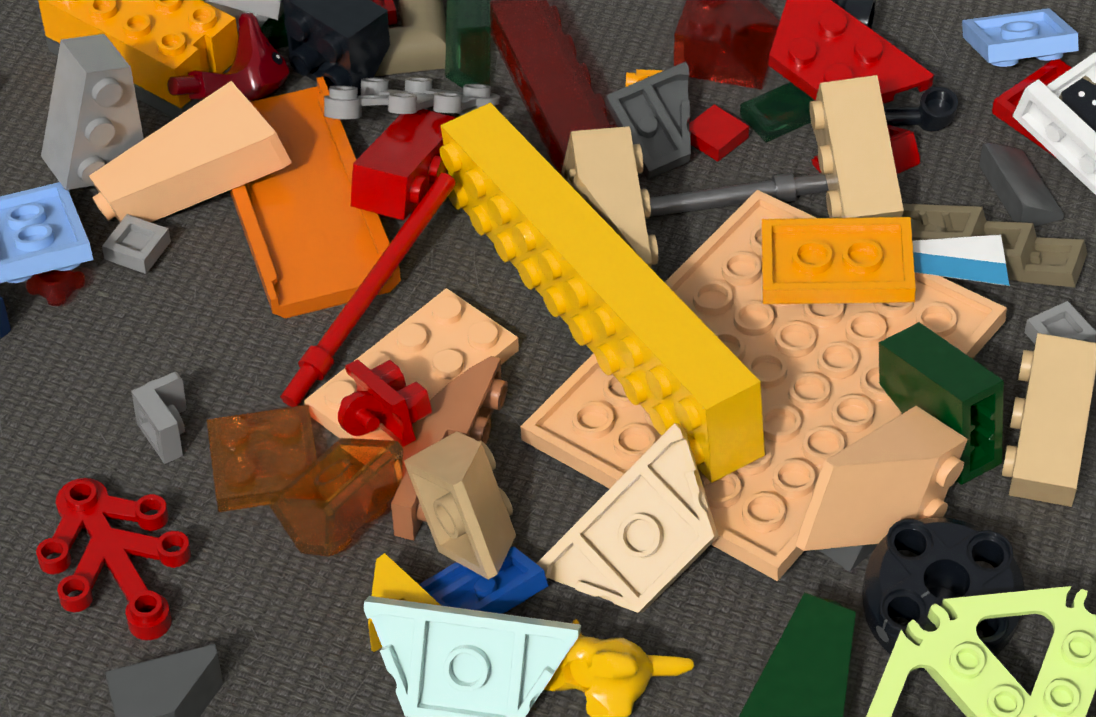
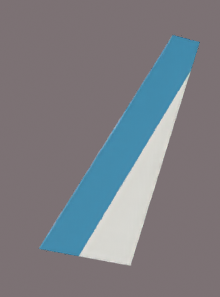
M1001 235L912 241L915 273L1010 286Z

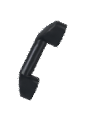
M945 87L929 88L922 94L919 107L884 108L887 125H919L925 131H939L947 127L955 118L958 99L951 90Z

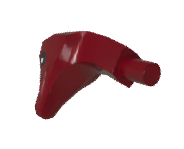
M243 13L239 18V38L236 57L227 73L219 74L194 70L189 72L188 76L170 77L167 87L169 93L173 96L188 94L190 99L203 100L232 81L249 102L265 98L286 82L289 70L285 59L273 48L261 32L254 14Z

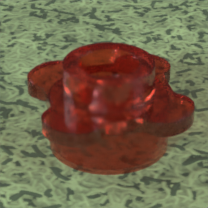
M73 269L68 271L51 270L35 274L34 277L28 279L26 288L29 294H39L47 299L49 305L60 306L66 303L67 298L75 289H80L85 285V276L80 271L73 272Z

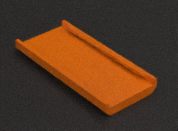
M323 76L316 78V87L250 102L276 131L292 163L283 169L229 190L272 313L283 318H290L346 304L390 244L377 213L350 206L352 170L356 158L341 120L324 116V96L329 95V90ZM399 265L378 295L391 292L401 281Z

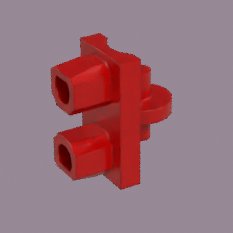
M358 359L345 366L346 373L355 380L357 392L345 396L341 400L338 411V422L341 428L352 436H362L380 427L402 447L415 441L416 438L412 424L432 414L427 390L417 381L406 386L403 373L391 360L371 370Z

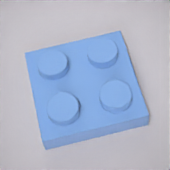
M1050 8L962 20L963 38L988 63L994 66H1013L1019 62V59L1031 57L1045 61L1057 60L1063 57V53L1079 51L1078 33Z

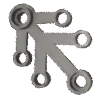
M409 77L405 78V91L388 89L389 80L363 78L361 79V96H357L358 88L329 87V95L324 96V116L333 119H357L362 117V106L388 105V112L396 114H413L418 110L433 106V111L464 115L490 102L494 106L500 103V96L491 93V86L484 84L463 85V92L433 89L432 79Z

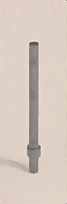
M792 173L772 175L769 181L651 197L650 217L743 204L756 190L782 202L796 201V196L826 192L829 191L825 175L821 173L794 177Z

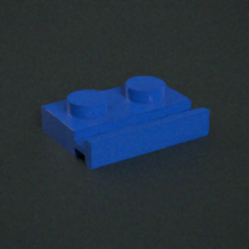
M514 546L509 549L498 575L489 580L455 562L419 584L441 606L503 614L523 603L526 599L548 586L544 569Z

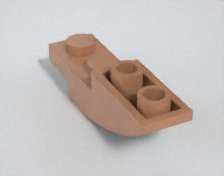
M490 356L449 382L430 400L432 414L412 424L416 440L404 447L399 444L396 445L390 457L392 489L396 492L391 502L394 536L414 541L422 522H427L404 460L456 431L477 441L487 443L491 430L490 417L494 409L499 411L502 409L508 388L507 381L501 380V358Z

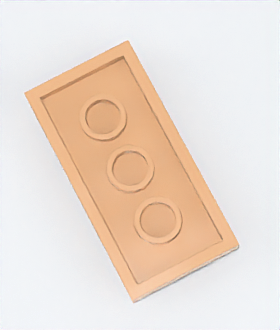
M446 288L357 359L370 370L391 360L403 373L406 386L417 381L427 390L429 400H431L453 379L490 356L501 358L502 365L519 351V342L517 336ZM344 368L304 400L306 414L373 464L379 466L392 455L398 443L380 427L362 436H352L341 428L338 422L341 400L345 396L357 392L355 380L346 373Z

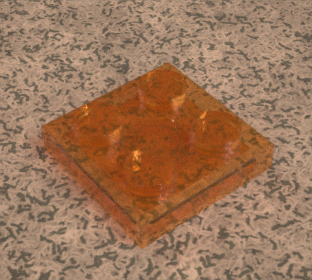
M309 405L207 419L218 512L323 497Z

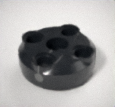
M952 518L903 519L896 522L889 529L888 534L879 542L870 556L862 586V599L866 621L872 634L879 644L891 654L901 629L906 636L905 631L907 626L896 624L890 619L892 617H902L909 622L915 620L920 628L933 632L937 628L927 617L929 609L934 604L941 606L943 599L1025 591L1021 571L1013 557L1012 545L1000 533L983 530L971 523ZM908 550L916 554L917 557H907L898 551ZM975 561L987 562L994 568L987 569L981 567ZM1021 615L985 619L976 626V628L985 631L989 635V637H979V639L995 657L1013 637ZM917 668L918 670L927 672L924 668Z

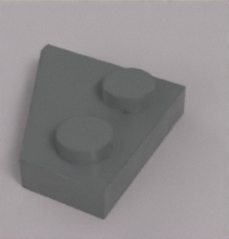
M686 61L610 93L605 98V106L617 127L630 126L633 144H640L643 155V173L647 180L688 163L690 160L689 66Z

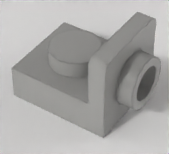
M173 372L159 379L149 381L145 385L131 391L137 425L164 464L183 456L180 434L185 432V426L179 413L184 412L187 406L183 380L177 372Z

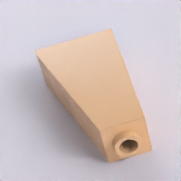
M230 81L89 175L99 192L92 199L107 221L116 217L121 222L128 214L148 222H154L283 169L292 162L276 131L236 85Z

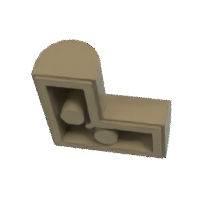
M399 0L401 27L389 28L390 47L375 76L454 68L443 0Z

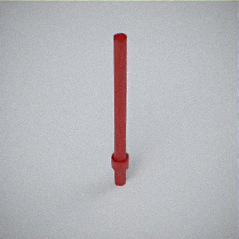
M440 173L316 346H310L298 362L300 369L280 395L281 400L292 408H297L316 380L321 381L325 378L335 363L333 356L456 186V181L452 176Z

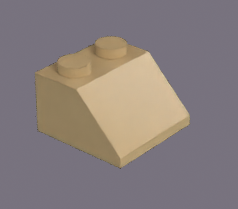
M456 431L404 460V464L438 552L489 580L498 575L516 537L509 517L513 514V508L505 492L497 485L492 471L496 468V462L488 446L482 441H477Z

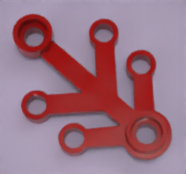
M80 478L68 482L59 490L56 496L57 511L62 519L53 537L42 541L36 549L41 570L47 574H59L67 570L71 564L69 551L81 529L86 528L91 537L74 575L65 577L58 584L57 592L61 606L69 612H80L88 608L93 600L91 590L104 563H106L129 602L126 606L125 614L131 634L141 640H154L162 637L170 629L172 623L168 602L162 595L147 589L127 554L160 560L163 565L171 568L180 567L186 564L191 557L188 537L180 531H168L158 538L111 528L105 518L138 522V525L144 530H158L164 527L169 519L166 501L159 495L149 494L141 497L138 501L109 496L106 487L95 479ZM150 510L159 511L154 515H145V513ZM173 546L181 547V549L176 552L166 551L168 548ZM53 553H60V554H61V555H60L59 557H57V558L47 559V556H49L50 554H53ZM75 590L83 591L80 595L75 597L67 596L69 593ZM153 609V610L150 611V612H145V613L142 612V611H145V610Z

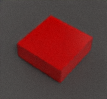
M715 104L689 123L691 145L717 162L749 138V126Z

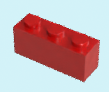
M425 109L418 110L413 114H400L353 163L350 206L405 220L422 200L440 173L448 172L439 151L440 147L444 146L440 125L457 117Z

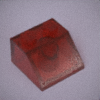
M686 0L674 33V66L686 61L689 66V77L762 90L770 67L768 66L769 54L780 21L759 0Z

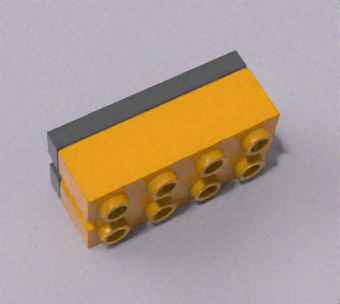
M38 0L47 45L51 53L58 56L61 39L105 34L131 66L136 98L174 119L202 100L190 99L188 94L171 95L167 87L169 78L188 76V73L194 70L219 74L227 73L236 57L238 45L236 18L202 0Z

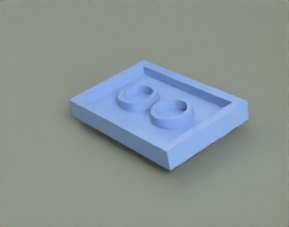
M60 182L0 196V283H20L30 279L35 274L51 270L68 271L78 267L83 262L93 260L90 242L70 193L64 189Z

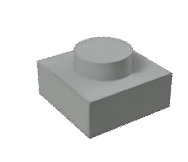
M127 214L102 245L104 259L147 274L171 242L169 228Z
M1068 301L1035 315L1026 321L1024 333L1034 344L1037 333L1096 343V331Z

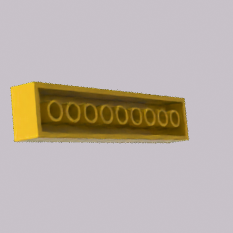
M490 102L440 125L444 144L439 149L440 156L448 170V174L456 181V186L448 195L452 205L456 209L462 208L469 215L477 233L481 236L486 234L494 243L500 258L504 262L510 261L518 269L525 286L528 289L535 288L543 297L549 312L554 317L560 316L567 323L575 341L580 346L587 345L595 354L602 371L606 375L613 374L622 384L623 390L630 402L635 406L640 404L646 410L658 433L663 435L674 423L680 424L686 431L697 468L711 483L765 456L760 380Z

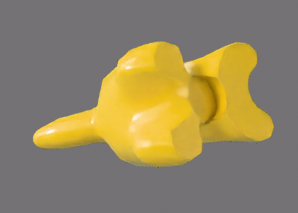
M574 619L572 622L573 624H580L577 619ZM580 632L578 639L570 648L544 690L565 691L577 689L584 692L587 700L586 711L590 717H628L632 713L634 702L646 690L652 676H678L691 671L694 668V662L690 658L647 655L641 647L625 638L599 639L583 636Z

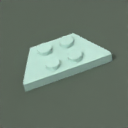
M368 596L364 601L365 615L367 619H372L382 645L380 653L387 671L395 678L397 684L396 694L405 717H526L581 632L580 624Z

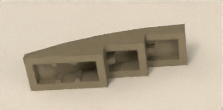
M903 204L904 212L902 217H911L912 241L1001 235L1009 280L1076 287L1087 256L1084 239L1041 238L1036 236L1033 223L986 221L983 207Z

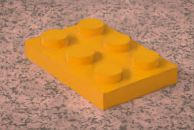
M911 217L762 219L763 304L915 302L916 286Z

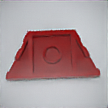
M786 0L769 54L768 66L815 101L820 83L878 75L883 104L894 101L896 93L915 87L918 88L919 92H922L932 86L933 73L832 0Z

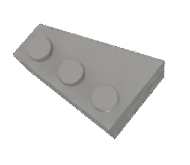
M105 34L61 39L41 157L64 189L70 190L94 186L89 175L144 139L131 66Z

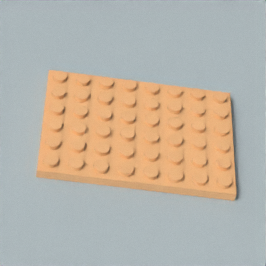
M756 190L665 283L761 382L765 456L713 483L699 469L698 472L719 535L711 545L778 581L804 552L795 544L824 461L902 414L879 384V342L920 322L973 359L1005 323L1007 308L941 276L915 273V302L763 304L762 219H805L816 217ZM594 353L520 426L522 441L609 489L662 436L655 429L646 410L640 404L635 406L630 402L623 390L622 384L613 374L606 375L602 371Z

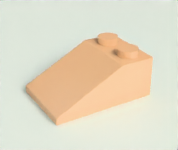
M915 406L824 461L795 545L803 551L879 544L888 534L889 529L898 521L903 519L943 518L948 508V504L944 502L949 487L955 483L963 470L964 462L960 458L968 439L918 406Z

